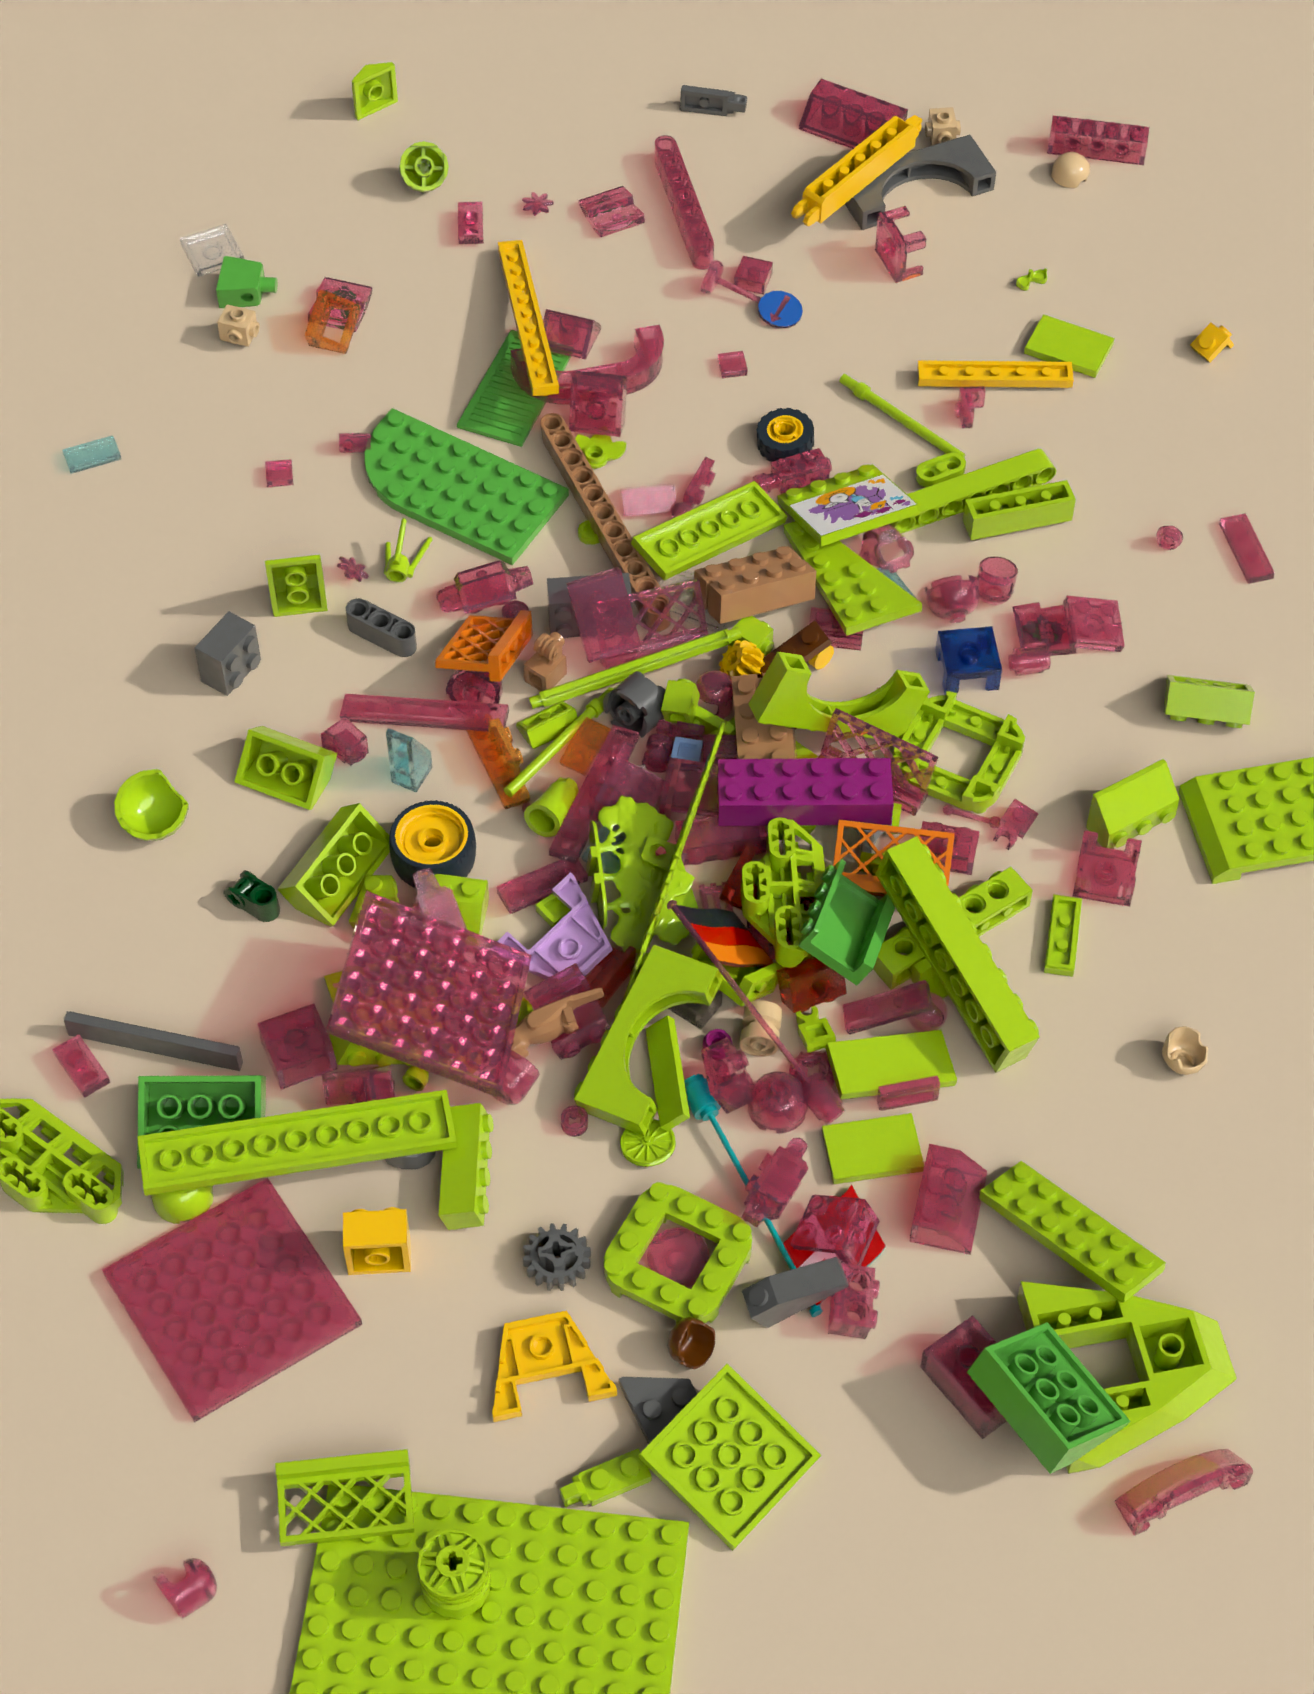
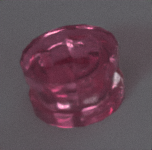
M573 1105L563 1110L561 1114V1127L565 1134L577 1137L586 1132L588 1129V1114L584 1108ZM569 1118L572 1120L580 1118V1124L574 1122L570 1125Z

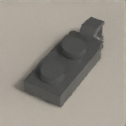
M682 85L681 111L727 116V114L734 113V111L743 113L746 111L747 96L735 94V92L688 85Z

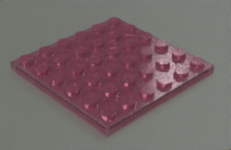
M366 891L361 902L326 1033L498 1098L504 1085L532 955Z
M268 1178L102 1270L104 1277L194 1423L362 1325V1319Z

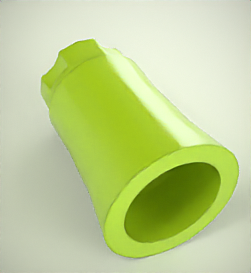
M559 777L535 802L525 809L524 818L529 828L543 837L557 835L564 819L580 795L578 784L569 777Z

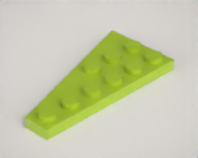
M796 521L783 525L784 534L795 552L817 571L816 586L846 636L922 611V603L842 542L837 541L821 546Z

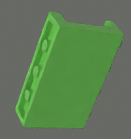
M840 859L835 866L830 864L821 876L824 882L817 888L814 897L817 899L807 911V915L810 917L800 929V933L803 935L798 946L857 986L874 968L895 906L888 894L881 900H878L842 875L846 861Z

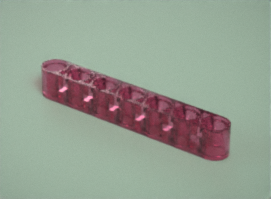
M668 135L659 136L655 140V165L692 265L697 269H708L714 263V240L676 140Z

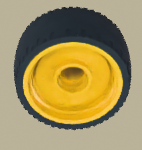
M438 800L415 803L402 811L395 818L389 836L390 857L394 869L401 880L409 886L418 890L421 889L422 891L427 889L430 875L444 874L467 877L475 862L476 838L472 823L465 812L453 804Z

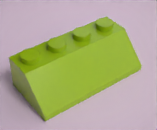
M360 803L341 807L277 890L296 910L332 927L361 891L366 875H373L390 853V835Z

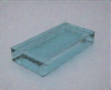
M113 435L63 449V455L71 474L121 460V455Z

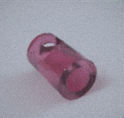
M340 433V453H365V450H371L372 433Z

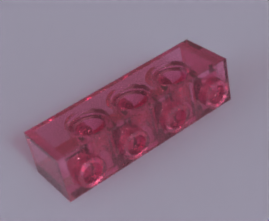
M1053 115L1047 154L1061 155L1067 152H1076L1083 155L1086 159L1144 165L1150 127Z

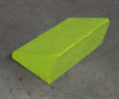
M561 701L517 722L516 727L527 743L535 749L556 739L578 718L574 707Z

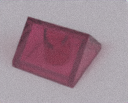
M549 309L545 311L543 324L550 351L586 360L601 331V325L592 319Z

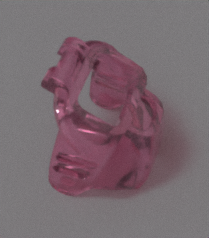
M888 524L864 532L861 551L859 552L860 557L872 566L880 569H889L891 574L896 573L898 569L903 567L904 569L910 567L909 561L914 555V547L911 541L907 540L895 527ZM897 541L898 546L903 549L904 555L886 562L883 559L880 547Z

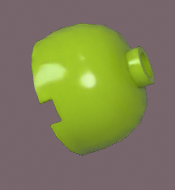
M425 141L414 143L402 154L399 164L400 175L405 184L414 191L429 192L440 187L447 177L449 168L445 153L434 143Z
M213 1186L150 1196L155 1211L162 1219L173 1224H180V1221L186 1220L193 1222L206 1214L212 1205Z

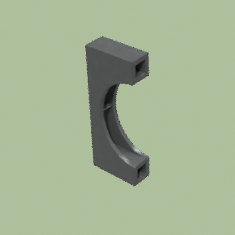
M969 134L905 154L846 202L845 205L861 230L884 224L886 205L883 200L889 192L904 183L919 179L945 180L961 186L973 197L994 190L996 171Z

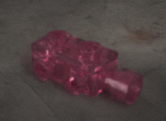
M820 448L773 461L771 463V473L754 475L753 481L767 494L776 488L783 494L791 488H801L810 485L816 480L829 479L832 465L830 459L824 456Z

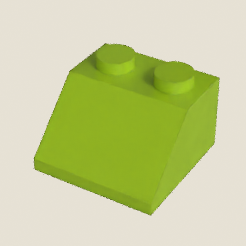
M444 874L430 875L424 897L421 940L478 948L489 903L488 880Z

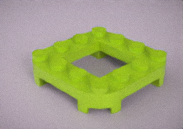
M946 691V695L927 697L899 744L896 743L892 763L893 777L912 789L958 808L973 811L977 814L984 813L987 808L997 801L1022 756L1025 742L1023 731L1017 724V719L1012 715L1008 714L1005 720L957 701V693ZM943 727L993 746L979 772L971 780L924 761Z
M656 1182L640 1195L606 1250L604 1256V1276L611 1288V1292L617 1297L621 1298L622 1295L632 1298L676 1320V1323L687 1317L697 1318L704 1323L708 1321L712 1323L719 1315V1308L745 1263L748 1264L750 1261L752 1230L739 1216L682 1188ZM667 1220L718 1244L692 1289L638 1264L661 1224H665Z

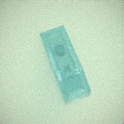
M388 728L386 739L391 781L396 785L417 793L432 769L431 751L413 737Z

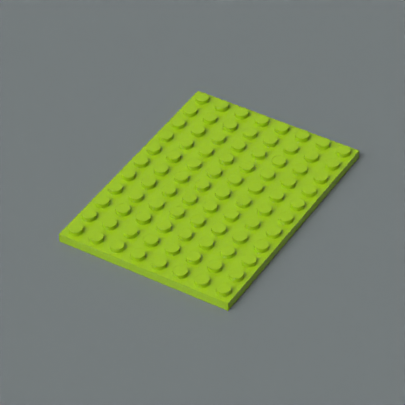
M332 1484L328 1485L327 1503L340 1491ZM353 1485L350 1491L362 1500L373 1487ZM386 1489L394 1496H396L397 1493L400 1491L394 1489ZM378 1491L367 1505L380 1514L389 1504L390 1500ZM412 1491L413 1533L319 1542L317 1544L290 1694H670L689 1522ZM344 1495L334 1508L347 1517L358 1504ZM404 1495L403 1498L400 1500V1501L403 1502L404 1504H405V1495ZM396 1505L385 1517L391 1524L407 1523L406 1513ZM362 1509L351 1522L359 1528L368 1527L375 1518ZM329 1512L322 1520L321 1528L324 1531H334L341 1521ZM449 1529L465 1530L478 1537L486 1548L491 1574L490 1593L483 1606L471 1615L460 1618L444 1617L428 1606L423 1598L417 1569L419 1552L425 1542L436 1533ZM451 1564L450 1571L457 1570V1564Z

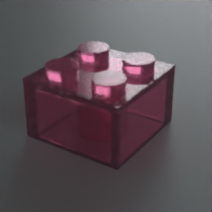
M576 370L571 382L569 430L572 432L620 437L625 424L628 376Z
M314 1003L257 1023L262 1046L281 1090L338 1069L332 1043Z

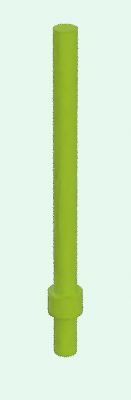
M843 374L840 377L839 382L852 390L853 395L862 401L867 400L944 453H958L965 458V453L872 392L871 387L865 383H859L847 374Z
M609 687L598 698H593L586 705V710L504 788L505 794L512 797L593 718H598L604 712V697L613 688Z

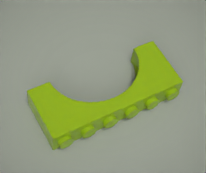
M777 652L748 704L757 722L764 725L772 724L787 728L794 727L810 731L830 732L836 735L844 734L859 738L866 737L881 741L900 742L930 690L920 673L896 670L884 685L868 695L842 702L824 701L807 693V685L812 673L803 656Z
M653 945L650 952L644 955L637 978L631 980L624 1003L620 1004L615 1011L614 1023L610 1030H606L603 1034L601 1048L597 1056L594 1055L588 1064V1073L584 1081L579 1082L574 1093V1100L580 1111L645 1136L657 1112V1107L651 1097L640 1092L631 1082L629 1061L636 1038L652 1018L670 1007L686 1003H699L710 1006L723 981L717 967L657 945Z

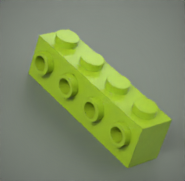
M1068 480L966 499L963 523L970 540H976L1072 521L1076 499Z
M481 1103L451 1106L450 1110L457 1148L443 1150L438 1216L448 1230L484 1226L485 1214L489 1211L486 1186L490 1185V1172L487 1167L488 1159L492 1157L489 1132H493V1118L491 1114L486 1112Z

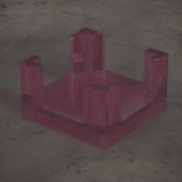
M906 206L878 213L875 251L895 283L923 275L922 265L906 269L907 253L926 247L927 239L922 231L903 236L893 221L910 216Z
M1084 830L1072 897L1130 907L1135 888V874L1142 840L1128 838L1125 850H1116L1096 846L1098 833Z

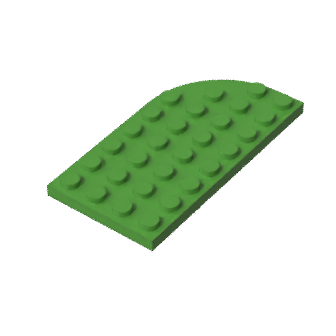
M393 408L373 430L365 449V469L369 484H372L377 492V496L385 504L414 520L510 565L517 561L569 496L568 488Z

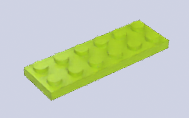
M753 481L634 536L631 545L665 581L784 524L788 516Z
M1023 1161L1018 1162L980 1190L979 1199L1123 1303L1160 1275L1165 1269V1261Z

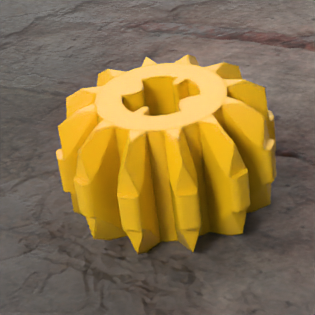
M736 640L733 646L728 645V651L722 654L723 660L718 664L721 667L719 674L728 684L732 685V676L761 674L760 669L765 665L763 662L764 653L750 641Z

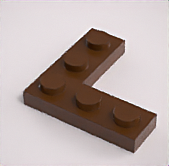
M814 620L763 658L765 665L761 667V674H758L757 677L763 678L762 673H766L777 652L802 655L807 663L832 643Z

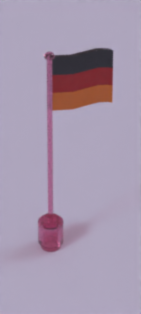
M670 900L667 903V909L673 910L807 1084L803 1088L805 1094L802 1096V1099L819 1121L823 1120L826 1125L840 1117L846 1111L842 1106L843 1101L825 1079L821 1082L817 1078L813 1081L810 1080L722 966L766 967L773 964V961L734 912L719 908L696 909L677 905V901Z

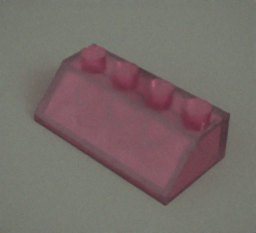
M821 78L810 93L799 124V130L854 149L892 117L897 116L904 121L907 120L908 109Z

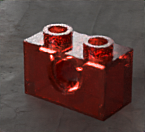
M815 957L804 960L795 967H785L776 970L781 1002L793 1013L807 1011L810 1007L824 1002H832L837 997L847 994L845 977Z

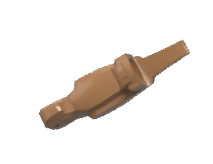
M602 988L571 995L530 1012L503 1038L508 1055L515 1060L523 1059L529 1055L527 1048L530 1044H543L558 1038L563 1033L573 1034L579 1031L573 1010L576 1007L604 997Z

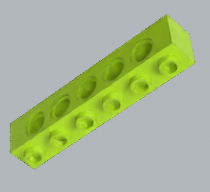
M1010 866L1002 872L997 871L993 873L984 883L973 885L959 899L962 905L961 909L966 917L974 922L977 935L981 936L1029 907L1033 890ZM907 926L901 928L889 940H883L873 968L890 990L909 980L912 976L913 965L926 958Z

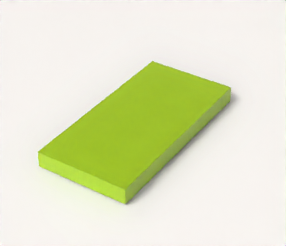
M942 1029L828 1042L825 1048L840 1100L955 1086L958 1081Z

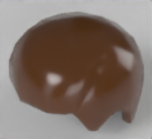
M694 1317L681 1319L669 1333L667 1347L671 1358L690 1369H697L705 1365L715 1347V1330L702 1320Z

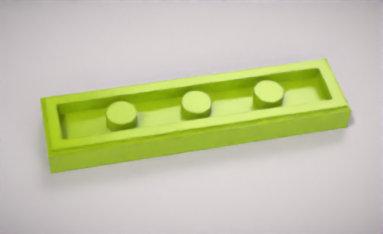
M667 1015L645 1030L660 1128L669 1131L689 1119L690 1114L675 1019Z

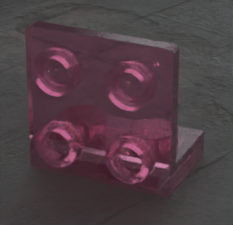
M812 1195L791 1241V1246L793 1249L835 1253L848 1272L858 1273L880 1221L866 1199Z

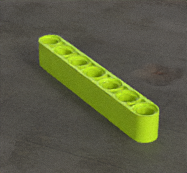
M1035 449L907 494L919 505V514L891 523L890 525L896 533H905L964 512L966 499L1042 485L1053 479L1057 471L1042 449Z

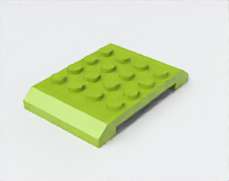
M1314 757L1195 776L1180 785L1178 792L1212 884L1240 880L1242 873L1314 861Z

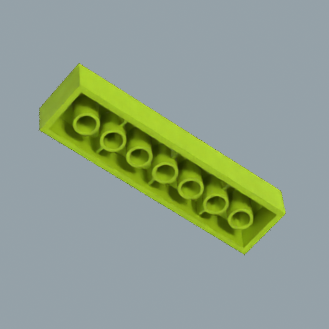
M917 836L888 849L879 865L876 876L993 1070L997 1073L1025 1059L1040 1038L1038 1027L1024 1012L1020 997L1016 993L1013 994L1007 984L1008 980L1004 971L994 963L991 950L986 943H982L974 922L967 918L961 909L960 899L955 893L950 891L946 884L944 873L941 869H937L931 860L930 850L925 844L920 842Z

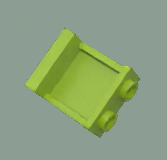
M699 941L691 951V954H693L692 959L718 968L723 980L719 990L741 1007L773 993L785 970L777 962L762 969L758 967H733L717 964Z

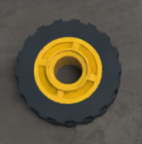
M778 408L764 415L757 424V447L760 450V454L766 457V460L779 465H790V463L795 464L802 459L804 460L808 454H811L812 447H814V426L808 415L802 413L801 410Z

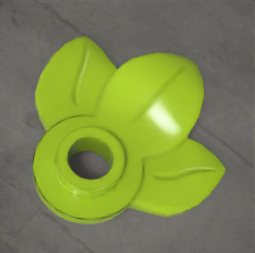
M606 429L597 432L591 438L580 434L575 438L593 469L605 466L608 461L619 459L626 451V442H612Z

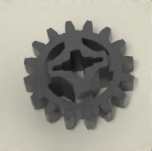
M554 1223L550 1224L549 1231L539 1227V1236L536 1237L530 1234V1245H524L523 1247L525 1255L523 1257V1266L528 1267V1278L536 1276L535 1285L537 1286L546 1282L547 1290L549 1291L553 1288L554 1284L558 1285L560 1291H564L565 1283L575 1287L576 1277L584 1279L585 1269H590L591 1266L589 1259L591 1257V1248L586 1247L587 1238L585 1236L578 1238L577 1228L568 1232L567 1224H563L560 1230L556 1229Z

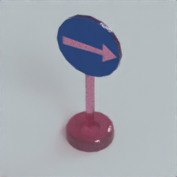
M714 260L709 267L701 285V292L710 294L714 291L717 284H720L758 303V312L762 320L776 328H790L800 321L803 313L802 305L792 294L784 291H771L761 298L722 279L721 276L724 270L722 262Z

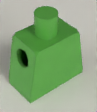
M224 256L216 288L219 308H225L226 305L236 307L260 305L263 292H277V278L265 277L261 262Z

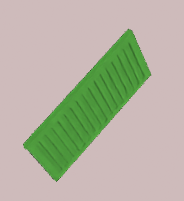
M510 330L457 423V428L522 447L550 395L533 396L517 331ZM548 340L557 380H559L575 350L574 347Z

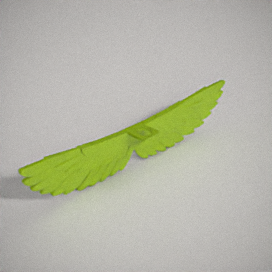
M722 721L719 726L677 843L673 844L651 836L647 839L641 859L646 863L666 869L667 871L630 973V979L621 1004L624 1003L628 995L627 990L633 978L636 979L639 974L642 959L653 936L722 739L726 721ZM655 845L662 846L666 851V856L663 859H654L650 855V848Z

